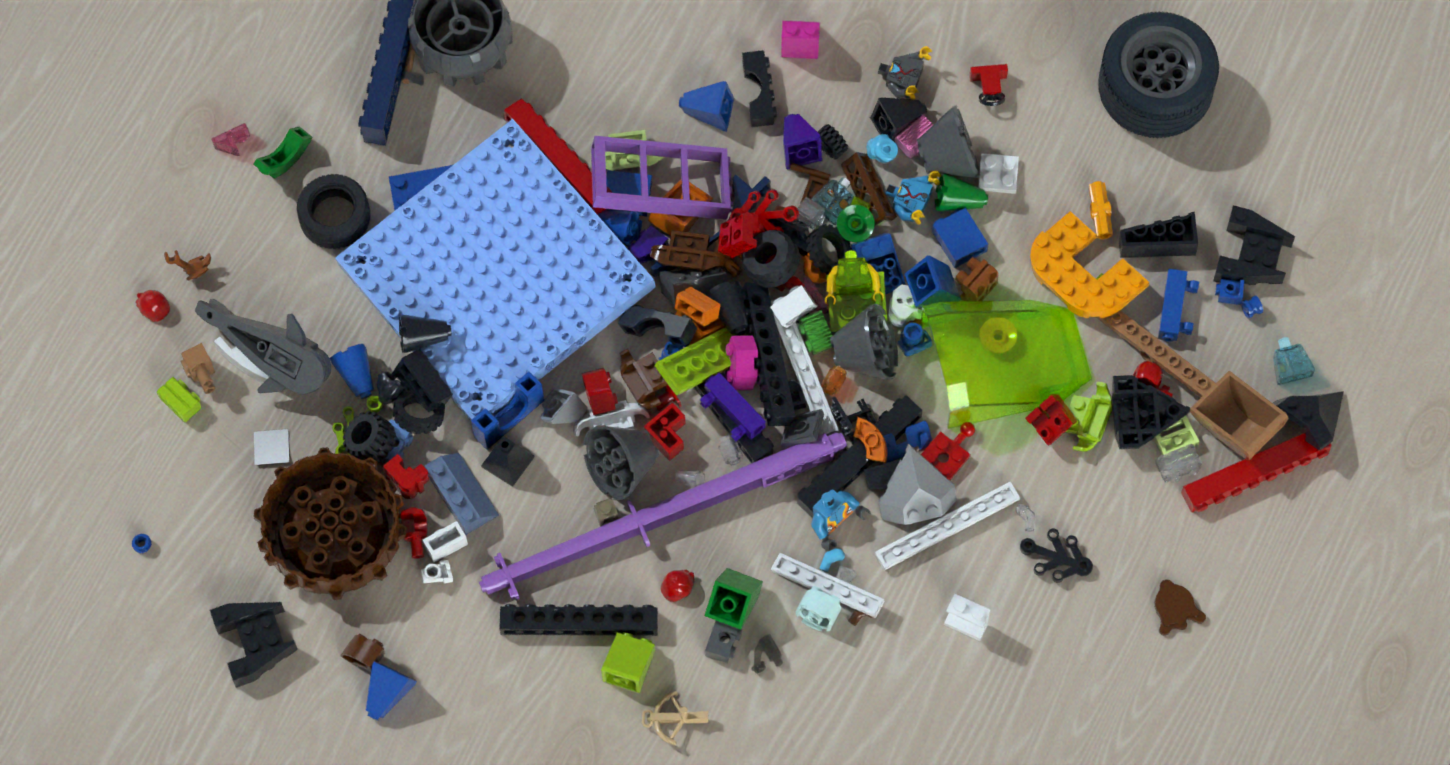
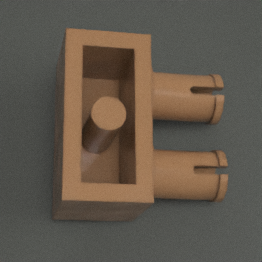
M200 343L182 352L183 360L180 362L187 377H192L194 383L199 381L204 393L210 394L216 389L210 377L215 371L203 344Z

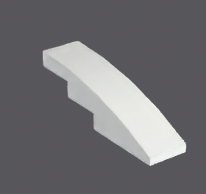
M221 337L214 341L216 349L243 373L260 383H264L269 378L237 347L231 350Z

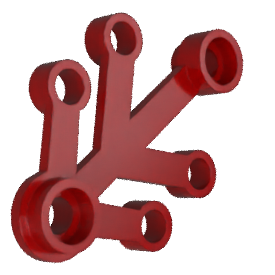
M772 189L766 193L765 199L756 211L750 213L758 215V221L764 224V228L767 231L779 230L784 233L781 227H775L767 219L784 218L786 221L792 222L798 218L799 210L797 207L790 205L783 210L766 211L771 202L779 197L778 192ZM751 192L742 208H736L731 212L730 219L738 216V214L741 215L748 212L754 203L761 200L760 192ZM771 192L774 194V199L770 197ZM753 194L757 196V200L753 199ZM790 210L794 211V216L790 214Z

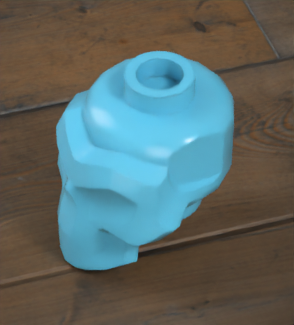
M887 134L878 135L867 142V155L870 159H876L881 163H888L896 158L898 154L897 144Z

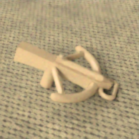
M676 691L665 695L657 703L654 713L649 709L644 710L642 713V725L644 727H651L654 724L658 736L663 741L672 745H676L677 742L673 739L684 723H709L708 711L688 712L686 707H680L675 699V696L678 695ZM670 698L679 713H660L663 704ZM647 712L650 713V717L647 718L650 724H645V713ZM679 723L670 738L660 728V724Z

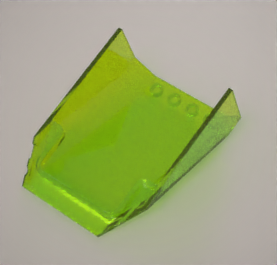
M1035 300L954 301L922 306L920 326L922 328L930 326L947 388L949 401L948 429L959 427L964 422H971L973 424L1033 411L1040 407L1039 405L1051 394H1059L1062 400L1065 401L1068 396L1078 391L1082 385H1085L1092 379L1074 313L1066 307Z

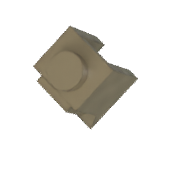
M606 499L594 505L593 509L600 527L604 525V519L613 517L614 521L618 519L613 499Z

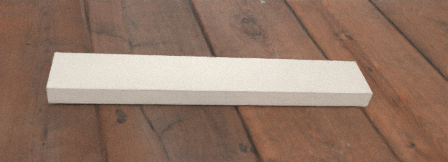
M779 553L771 568V572L809 589L815 586L828 595H835L840 599V603L874 618L877 617L884 604L883 598L782 553Z

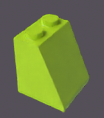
M626 632L622 634L617 633L601 669L602 681L640 693L655 652V644H652V641L641 638V640L633 638V635Z

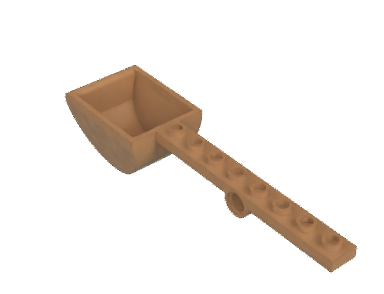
M1121 310L1106 318L1100 319V316L1096 317L1138 349L1145 361L1155 362L1201 397L1190 408V413L1214 437L1242 458L1250 460L1286 424L1288 415L1231 371H1228L1215 383Z

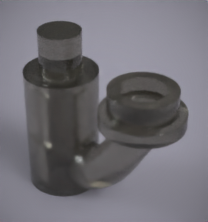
M770 634L762 637L756 645L754 666L751 668L756 674L766 669L765 662L761 661L763 651L770 662L774 661L777 667L783 664L780 658L782 654Z

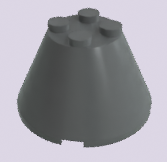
M955 105L919 139H916L919 154L924 159L927 174L932 171H938L940 174L978 178L981 176L978 162L973 151L970 149L972 143L960 110Z
M872 304L837 331L835 335L831 336L830 342L832 347H834L835 355L833 360L836 366L840 365L844 370L890 380L897 374L894 372V367L898 366V348L891 322L887 323L884 317L886 312L880 305Z
M599 425L591 428L584 438L583 445H586L587 450L584 459L588 472L599 490L605 495L613 496L614 500H622L629 497L654 465L656 458L659 457V451L654 447L647 430L641 431Z

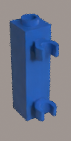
M1168 269L1158 338L1166 342L1177 341L1179 332L1191 335L1194 323L1181 322L1185 291L1197 293L1199 289V281H1186L1188 271Z

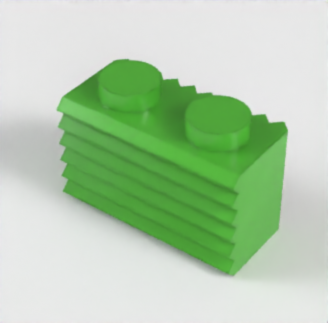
M822 310L799 319L797 326L800 334H804L806 337L805 346L808 352L812 351V354L816 355L833 348L830 342L832 334Z

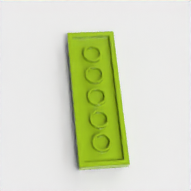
M725 327L657 361L655 367L674 393L679 395L705 382L710 376H716L718 373H722L730 368L731 361L729 355L726 354V345L729 344L731 336L736 335H732Z

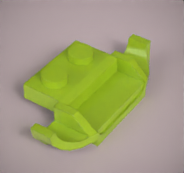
M1097 381L1096 395H1092L1091 398L1073 395L1069 409L1077 422L1066 433L1078 435V444L1072 448L1075 451H1089L1098 442H1101L1113 409L1111 395L1106 383Z

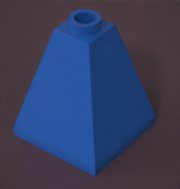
M721 81L685 92L683 97L679 99V108H682L685 114L727 132L735 98L727 82Z
M373 662L366 711L369 712L368 716L375 720H378L379 717L384 718L414 687L417 681L384 664Z

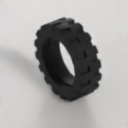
M824 224L808 235L809 239L806 240L808 247L806 249L810 254V260L814 262L813 265L819 268L820 272L829 275L834 266L838 265V267H844V269H848L852 263L847 262V256L851 257L853 249L850 248L851 243L840 235L837 227L834 228L831 224ZM822 238L830 241L835 247L838 256L837 262L832 261L824 252Z
M409 389L401 391V394L396 397L393 407L394 421L396 424L399 423L400 428H405L410 433L428 434L430 431H436L437 427L442 425L445 404L433 410L434 414L430 417L416 418L404 410V407L408 404L418 403L413 398L414 394Z

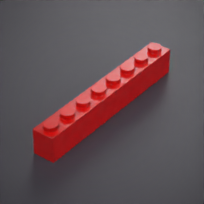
M521 98L505 108V121L508 123L513 119L593 211L598 215L606 210L605 208L593 207L592 173L588 165L579 160L577 153L568 148L565 140L560 139L551 126H547L544 118L534 112L532 105L526 103ZM607 187V192L612 193V191Z
M1305 432L1255 454L1250 460L1244 459L1183 486L1181 494L1191 513L1195 511L1201 512L1207 509L1210 504L1222 503L1226 497L1231 495L1233 497L1238 496L1244 489L1256 488L1262 481L1267 480L1269 482L1274 480L1278 474L1283 472L1284 474L1290 473L1296 466L1308 465L1312 462V459L1317 457L1319 459L1324 458L1329 454L1332 444L1330 443L1323 449L1318 450L1305 441Z

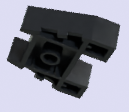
M1233 205L1226 231L1244 235L1239 259L1236 260L1220 255L1213 281L1220 283L1221 279L1234 281L1244 280V284L1256 285V283L1282 284L1286 272L1276 270L1281 246L1292 248L1295 236L1253 210Z
M282 602L228 603L210 609L218 635L237 628L246 657L227 663L236 688L256 681L267 670H271L282 659L287 658L298 650L294 640L287 643L283 642L275 615L285 612Z

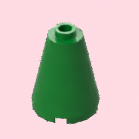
M942 174V177H939L940 184L936 186L935 193H938V199L934 201L936 211H954L964 208L980 209L987 205L988 194H986L984 189L947 174Z

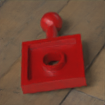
M964 422L960 426V433L954 440H951L940 431L921 455L936 467L944 477L951 481L971 457V454L959 445L966 437H971L975 433V426L971 422ZM946 454L949 460L942 463L938 460V456Z

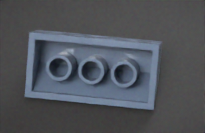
M459 453L440 456L424 465L429 472L430 481L465 535L499 516Z

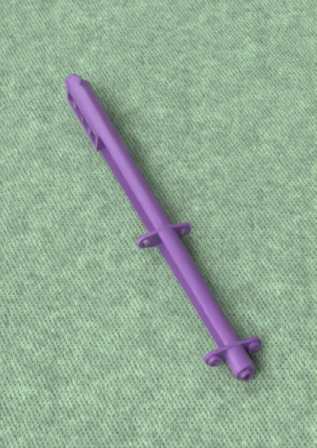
M823 433L818 435L817 441L792 446L639 511L635 510L631 500H627L626 502L631 514L509 566H506L499 552L494 557L497 567L502 568L481 577L482 581L479 584L482 592H487L489 595L510 586V589L507 590L511 600H519L515 583L638 535H641L646 547H649L650 542L646 532L758 487H768L835 459V453L847 447L845 438L842 433H834L829 436Z

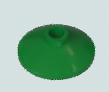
M847 206L838 215L837 229L840 235L847 241H864L874 230V217L864 206ZM853 221L858 222L859 226L857 228L852 227Z

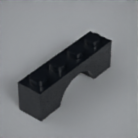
M764 50L742 53L744 78L755 81L761 89L759 96L749 102L751 126L774 125V118H777L776 106L772 107V101H775L774 90H770L769 87L772 84L771 73H767V68H770L769 57H765Z
M640 305L630 307L622 314L618 322L626 334L639 337L650 329L657 327L665 328V335L674 345L683 347L689 346L697 330V327L692 322L693 320L686 315L678 316L672 312L664 313L654 308L646 309Z

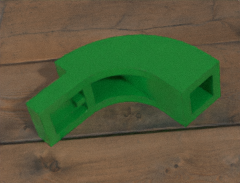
M300 126L291 128L274 152L267 156L256 158L253 165L262 174L277 178L287 172L299 160L313 137Z

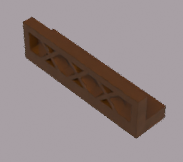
M856 152L841 163L859 205L864 206L871 213L873 209L877 210L879 217L874 220V227L883 220H894L897 216L887 195H885L886 192L868 155ZM852 162L856 165L854 173H851L848 167ZM858 177L863 180L862 189H859L857 186ZM865 193L870 195L869 205L864 201Z

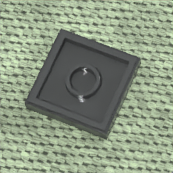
M822 409L795 415L796 417L791 425L785 426L780 443L783 449L817 441L824 417Z

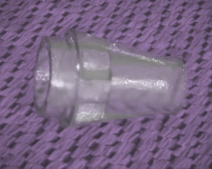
M700 470L677 471L675 475V482L691 488L699 486L705 481V474L701 473Z

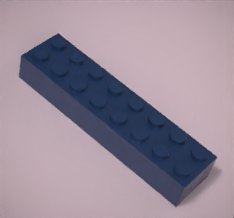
M391 0L387 3L388 15L383 19L384 32L380 33L379 36L380 48L375 52L376 65L372 66L371 69L372 81L367 85L368 97L364 99L362 108L364 114L360 116L358 126L361 127L360 135H363V140L366 143L386 146L400 90L401 76L405 69L411 41L408 18L411 17L415 0Z

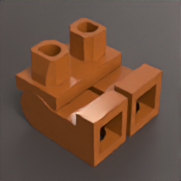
M972 257L966 266L972 271L970 275L961 270L956 275L955 280L961 285V291L963 292L960 295L961 300L975 310L984 300L985 296L998 284L999 274L985 259L979 261Z

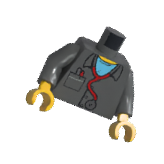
M928 46L922 47L920 51L894 57L891 66L883 63L880 64L878 74L887 76L886 86L896 98L915 100L914 94L919 93L917 85L924 67L923 59L928 61L931 59L928 53L932 52V50Z

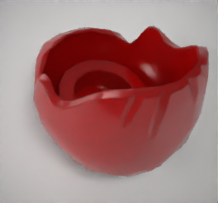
M147 290L144 293L137 294L136 306L139 308L140 313L148 319L158 322L163 320L170 312L169 302L161 292Z
M688 570L669 572L661 584V593L666 600L677 602L687 597L694 586V573Z

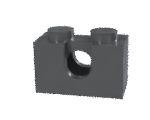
M715 621L705 649V656L728 664L729 658L733 659L736 652V647H734L735 640H740L743 629L740 630ZM722 637L730 638V641L728 643L721 642L720 639Z

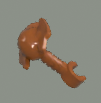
M175 250L173 257H169L167 252L164 253V258L168 264H176L183 268V271L189 275L186 278L188 281L197 279L209 270L207 267L212 259L210 253H208L205 258L204 256H199L186 262L180 259L177 250Z

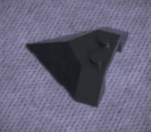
M1133 375L1113 376L1112 410L1115 439L1119 449L1141 448L1190 413L1189 406L1185 407L1178 403L1176 399L1151 385L1148 386L1142 383Z
M1344 391L1312 396H1288L1274 401L1273 404L1284 411L1290 420L1306 430V442L1321 450L1333 442Z

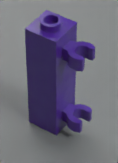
M720 373L716 376L712 375L706 380L705 392L707 394L700 399V404L706 409L715 401L735 422L738 427L731 431V437L735 441H738L744 434L752 440L766 428V421Z

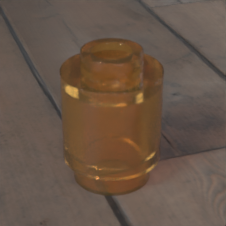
M833 366V368L829 369L821 384L823 391L828 395L838 394L846 380L847 372L839 366Z

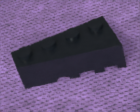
M1195 211L1188 213L1186 216L1180 217L1178 215L1170 220L1154 221L1153 224H1142L1120 231V258L1196 256L1198 236Z

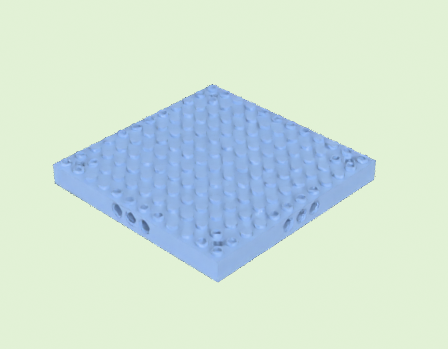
M513 119L335 257L341 269L399 337L400 315L447 321V325H451L452 335L448 336L447 341L427 346L420 350L428 357L433 368L438 371L443 382L450 388L453 394L451 399L470 421L485 408L493 416L499 413L513 399L516 393L515 382L528 371L539 381L656 288L652 276ZM479 397L482 398V400L478 401L476 400V398Z

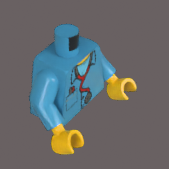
M932 171L927 176L903 179L899 188L889 184L885 195L894 198L893 208L902 221L916 222L917 225L921 224L920 219L925 218L923 213L932 194V183L935 185L940 184L937 178L942 177V175L938 171Z

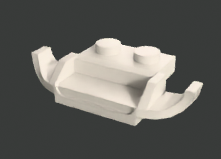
M626 400L615 404L616 410L593 415L592 410L588 409L589 413L583 415L575 423L574 433L575 436H580V431L583 428L589 427L591 429L599 425L634 429V415L642 414L647 419L650 418L647 409L641 405L626 403Z

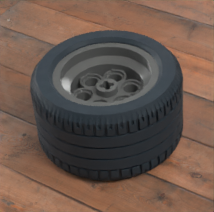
M1160 11L1147 12L1132 17V19L1130 18L1112 33L1104 49L1098 78V89L1103 106L1118 125L1120 124L1121 127L1131 133L1149 138H1166L1184 133L1195 126L1210 107L1219 75L1218 54L1208 34L1199 25L1186 17ZM1136 69H1142V70H1144V71H1143V72H1139V71H1137ZM1173 76H1180V79H1176ZM1143 85H1149L1150 88H1145ZM1162 88H1167L1169 91H1163Z

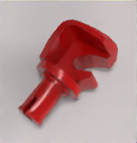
M410 507L401 512V524L407 527L404 540L411 542L412 558L419 559L424 557L422 541L428 537L427 518L423 509Z

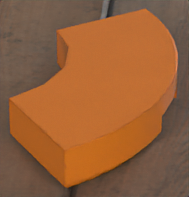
M858 417L853 436L859 438L865 444L867 450L866 459L886 463L887 445L882 433L875 425Z

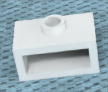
M801 285L790 289L789 294L784 298H777L773 302L774 305L770 308L782 326L788 328L818 306L806 288Z
M457 521L423 539L424 547L433 563L468 545L467 538Z

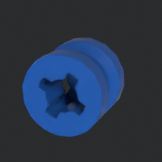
M1257 296L1251 297V300L1241 301L1242 310L1248 319L1252 318L1256 313H1263L1262 303Z

